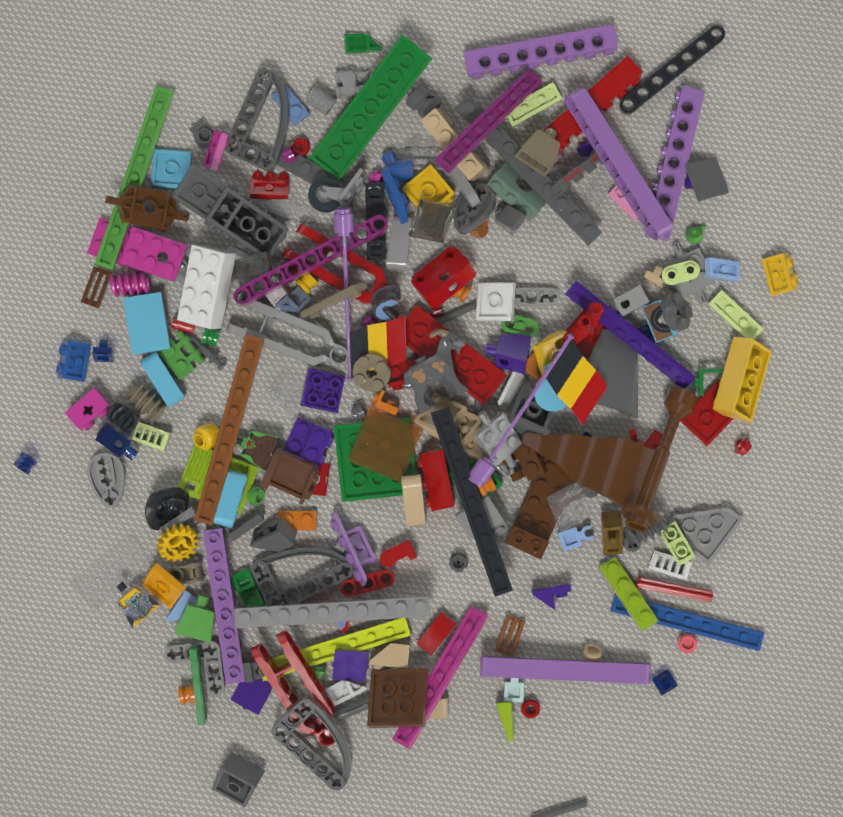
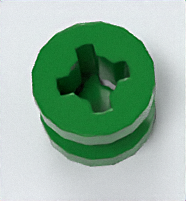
M205 328L201 344L208 343L212 347H216L221 329Z

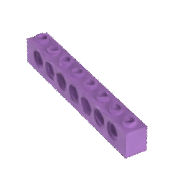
M613 24L465 51L464 61L467 77H472L475 80L483 78V75L491 74V76L501 75L503 71L508 70L510 73L521 71V68L525 67L536 69L540 67L539 65L546 63L547 66L558 64V61L563 60L574 62L579 57L591 59L596 57V54L601 53L604 56L612 55L618 49V42ZM599 39L602 45L596 47L592 44V40ZM580 42L584 48L576 50L573 44ZM556 46H562L565 49V52L559 54L555 51L554 48ZM538 49H543L546 52V55L544 57L537 56L536 51ZM523 52L528 58L522 61L518 59L517 55ZM501 56H506L509 59V62L506 64H502L499 62L498 58ZM486 59L490 62V65L482 67L479 62Z
M685 86L676 92L674 102L678 103L676 110L672 109L670 120L673 123L671 128L668 127L665 137L669 140L667 146H663L661 157H664L662 165L659 164L657 175L660 177L658 183H654L652 191L671 221L672 226L686 173L685 166L688 164L705 91ZM682 105H689L691 107V112H684L682 110ZM677 124H686L687 130L680 131ZM673 142H681L682 149H675L673 147ZM670 159L676 160L678 167H670L668 161ZM671 178L674 182L673 186H666L664 179ZM666 196L669 199V204H661L659 198ZM671 232L658 240L667 242L670 239Z
M224 528L203 531L226 685L245 682L243 663L245 662L240 630L235 628L234 609L236 608L225 531Z

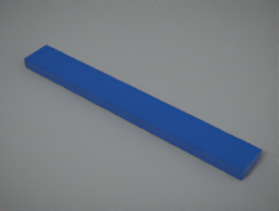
M615 594L610 611L630 616ZM645 601L658 619L656 624L756 651L761 649L764 632Z

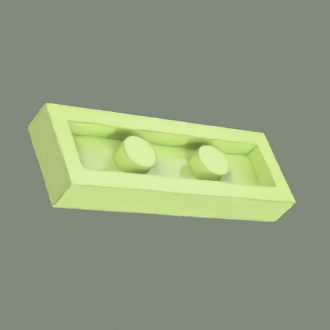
M552 82L531 94L507 117L512 128L562 100L555 84Z
M722 290L708 304L743 338L755 339L763 331V328Z

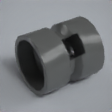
M420 85L405 104L413 111L417 110L418 115L423 119L433 109H438L442 102L435 96L430 97L429 91Z

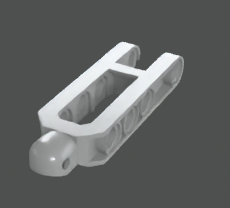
M240 295L239 301L243 302L248 297ZM258 301L242 307L266 316L259 333L238 326L230 321L226 331L245 338V334L265 339L264 347L314 367L326 362L339 366L344 365L349 357L346 348L333 342L329 330ZM274 320L321 338L324 346L320 355L315 357L300 349L292 348L282 342L268 338Z

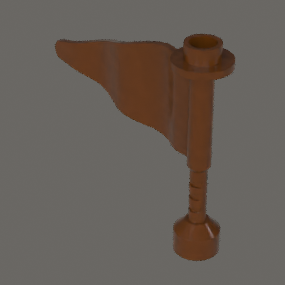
M680 387L669 388L664 401L669 418L659 446L655 450L625 438L588 437L575 434L542 435L526 433L523 436L522 442L529 449L555 463L579 485L621 506V514L626 518L625 525L628 528L638 532H646L649 526H656L660 519L650 509L669 459L670 447L680 419L693 414L698 398L687 389Z

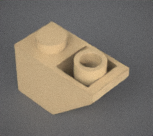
M389 643L369 660V665H373L374 669H384L385 666L392 667V669L408 668L410 644Z

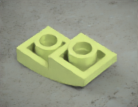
M676 521L666 526L669 533L661 530L662 538L679 566L696 557Z

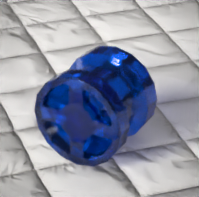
M22 451L19 460H16L13 465L29 475L32 466H36L38 462Z

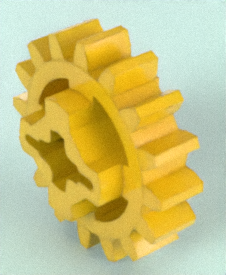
M174 524L172 529L165 528L166 533H160L162 539H157L158 545L156 546L161 558H165L166 562L171 559L172 563H175L178 559L180 562H183V558L190 559L189 554H195L194 548L199 547L197 544L199 539L195 530L191 529L189 525L184 527L183 524H180L179 527H176Z

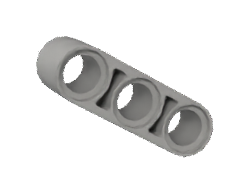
M393 214L387 269L406 271L412 227L411 216H407V223L401 224L397 215Z

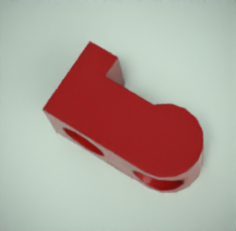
M407 540L384 551L380 555V563L384 567H392L396 561L406 556L412 560L417 558V555L410 540Z

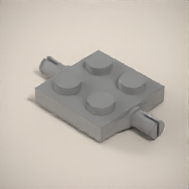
M680 243L673 245L672 247L677 257L664 264L665 268L690 260L695 261L700 267V273L697 278L674 285L677 292L682 298L696 294L700 304H703V301L704 303L708 300L703 290L715 283V279L705 278V259L700 249L697 248L691 252L684 253ZM693 267L686 269L689 274L694 272ZM674 272L668 273L671 279L675 278Z
M484 410L478 414L483 425L473 436L488 459L511 424L505 413L499 412L494 418L490 419ZM514 429L511 430L491 462L494 463L492 467L498 466L503 460L506 461L509 468L516 466L511 454L522 443Z

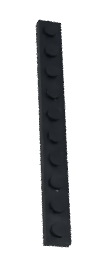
M448 406L431 412L430 414L493 594L496 597L511 592L513 588L476 484L468 480L471 468L450 408Z

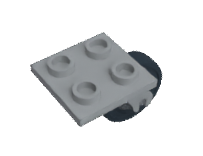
M360 168L346 188H341L331 178H320L314 181L308 191V199L311 206L323 213L332 212L338 207L350 208L354 202V196L357 193L360 194L365 187L364 170Z

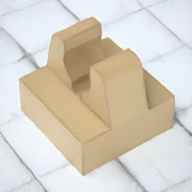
M656 266L652 273L647 270L642 279L659 288L664 281L659 277L664 269Z

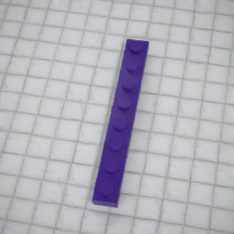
M575 281L566 291L565 295L586 312L592 302L601 303L604 313L599 320L600 324L608 328L616 337L620 338L631 349L644 357L646 361L659 369L662 374H665L677 386L685 389L694 381L696 376L578 281Z

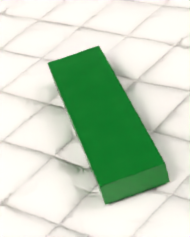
M194 645L190 646L189 655L197 723L200 726L206 724L207 715L199 647Z

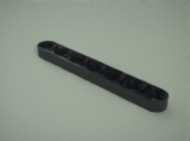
M718 25L711 27L626 95L619 104L621 113L625 115L634 113L720 44L725 37L724 28ZM719 30L721 38L718 40L713 39L711 32ZM704 42L707 45V49L701 52L697 50L696 44ZM683 54H690L692 61L684 63L681 58ZM670 65L675 66L677 74H668L667 67ZM655 77L661 78L663 81L662 86L655 87L652 84V79ZM645 89L648 92V97L645 99L639 98L637 95L638 90ZM631 101L633 109L626 111L623 108V103Z

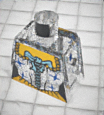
M123 580L116 586V589L122 594L116 602L132 629L161 605V601L139 583L131 588Z

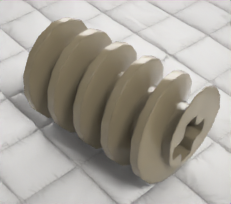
M145 383L136 384L124 397L126 399L131 397L129 402L131 404L136 403V409L142 408L140 413L142 415L147 413V420L153 418L151 422L153 424L165 412L167 405L165 404L160 407L159 405L162 400L154 401L156 394L149 396L148 394L151 389L143 390Z

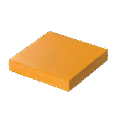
M157 563L152 567L142 583L143 587L170 609L176 604L186 589L183 584Z

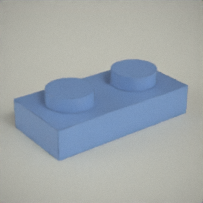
M285 84L289 101V120L296 126L310 114ZM276 91L271 95V98L280 108L279 97Z

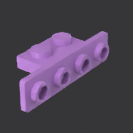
M335 512L330 520L331 527L339 535V545L341 548H345L347 553L345 554L346 560L354 568L353 574L356 581H360L361 585L364 586L366 585L367 577L362 567L376 562V557L362 527L358 526L345 531L337 512Z

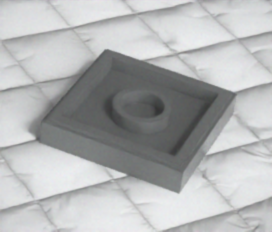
M716 157L685 166L698 202L729 193Z

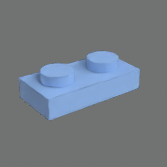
M712 257L705 258V278L731 282L740 281V264L736 261Z

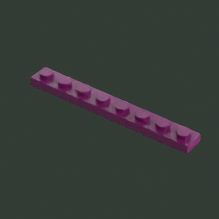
M528 69L436 157L435 162L448 174L452 172L543 81Z

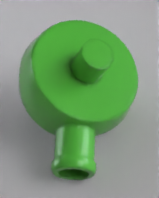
M702 224L700 227L689 228L685 235L687 241L692 244L701 242L706 226Z

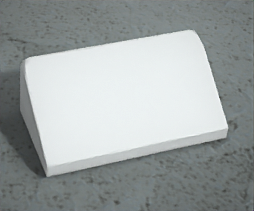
M512 372L497 402L498 406L508 411L511 410L515 398L526 379L523 374Z

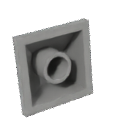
M486 494L481 497L496 539L507 532L509 528ZM464 509L454 514L468 538L474 539Z

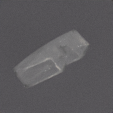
M295 199L257 201L258 208L261 206L268 210L269 214L294 222L316 223V209L311 205L296 206Z

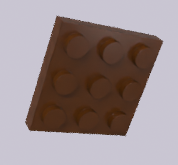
M427 668L371 670L367 727H425L429 670Z

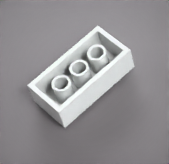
M205 245L191 246L177 320L208 329H221L236 253Z

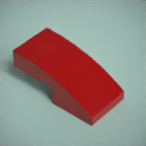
M441 612L416 644L432 656L457 623Z

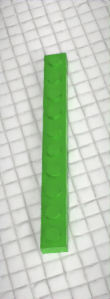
M155 86L118 197L122 195L130 184L143 187L174 96V91ZM114 205L95 261L96 266L112 271L115 269L130 223H121L116 205Z

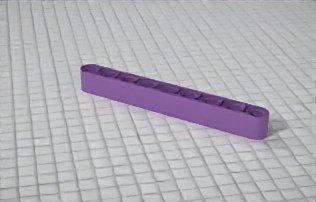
M581 87L566 95L564 101L567 108L649 236L656 241L672 232L673 226L587 90Z
M481 656L480 676L650 684L651 664Z

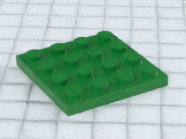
M410 418L335 425L334 433L342 502L403 496L401 476L416 475Z

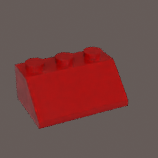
M443 450L421 454V459L417 461L419 471H424L425 478H421L423 490L427 489L429 497H425L427 508H431V511L455 507Z

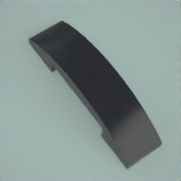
M365 183L366 221L377 215L385 217L384 183ZM380 220L374 224L377 230H381L385 226V223ZM386 232L367 242V260L386 259Z

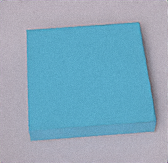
M155 149L151 187L176 189L192 164V152Z

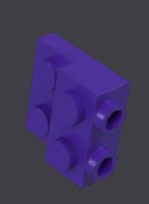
M298 417L283 450L316 465H323L327 456L324 452L327 447H331L334 441V437H332L333 432Z

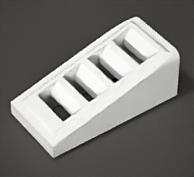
M654 550L648 569L687 580L692 562L684 563V568L680 575L678 574L680 566L677 563L674 572H671L673 561H676L673 556ZM658 556H661L659 568L655 567ZM666 558H668L669 562L667 565V569L665 570L663 569Z

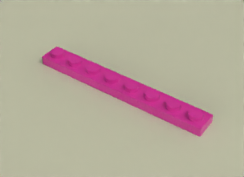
M473 607L469 608L428 677L425 724L488 619L487 614ZM423 727L398 728L392 740L410 750Z

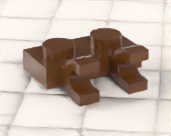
M523 442L511 454L513 460L518 459L523 468L510 475L513 482L524 477L531 481L547 473L539 454L523 445Z

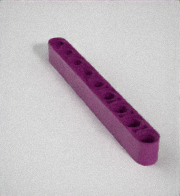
M377 215L355 226L354 231L350 232V236H346L351 241V244L347 247V253L383 235L388 229L387 219L382 215ZM376 221H383L385 223L384 228L377 230L374 227ZM364 229L368 232L366 238L360 239L357 236V232ZM336 236L237 288L233 294L234 300L240 306H247L343 255V247L340 246L342 236ZM327 247H331L334 250L333 254L329 257L323 255V250ZM309 256L316 258V263L312 266L306 264V259ZM292 265L299 267V272L295 275L289 273V268ZM275 274L282 276V280L278 284L272 282V277ZM263 283L265 285L264 291L256 292V284ZM246 292L248 294L247 300L239 301V293Z

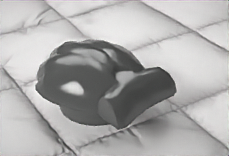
M201 120L189 130L193 133L195 143L200 148L205 149L209 147L213 130Z

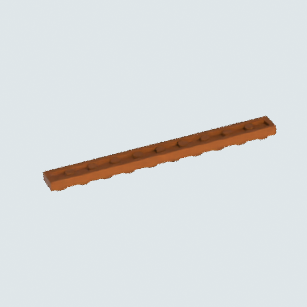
M245 334L194 521L214 525L215 514L230 468L265 339Z

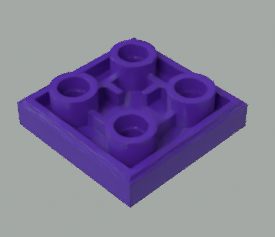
M307 368L300 406L338 413L345 376Z

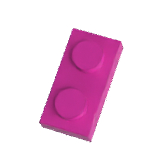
M213 131L202 167L217 171L222 162L223 150L228 143V134Z

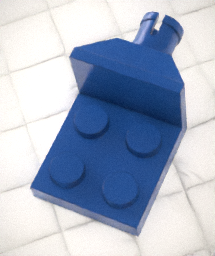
M389 151L382 156L385 166L381 172L386 193L400 223L404 224L408 222L407 214H409V209L406 204V197L400 190L414 178L412 163L410 160H398L396 153Z

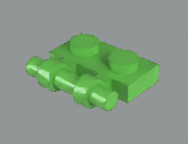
M182 330L176 334L180 340L177 344L170 339L171 349L157 351L180 381L195 370L191 362L196 360L200 365L205 361L201 355L202 352L194 347L191 343V338L188 335L186 336ZM184 346L190 353L187 358L180 350Z

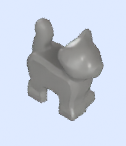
M352 70L335 72L336 86L340 83L343 84L342 87H336L337 98L342 96L355 97L364 86H357V78L365 79L369 77V72Z

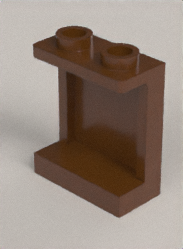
M278 447L271 458L260 487L268 489L269 486H273L299 498V503L303 505L306 499L309 500L313 493V490L310 488L312 484L316 485L320 474L317 472L320 466Z

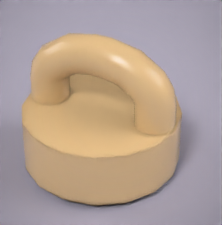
M589 643L584 646L583 660L596 662L601 659L602 648L599 645Z

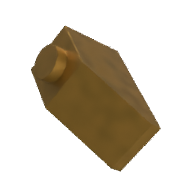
M601 512L603 555L622 554L623 524L621 512Z

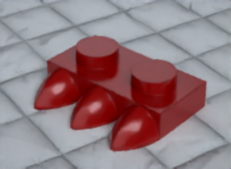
M256 171L251 177L250 198L288 200V175L282 172L276 180L274 173L270 171L263 179L262 174Z

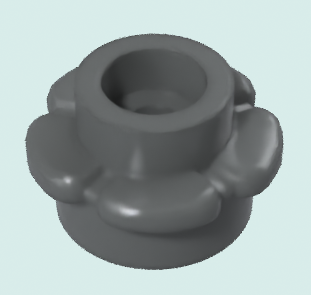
M361 403L356 406L353 404L354 409L351 410L355 420L363 421L367 417Z
M460 553L459 555L454 554L451 556L449 566L452 570L462 572L463 569L467 568L468 561L464 554Z

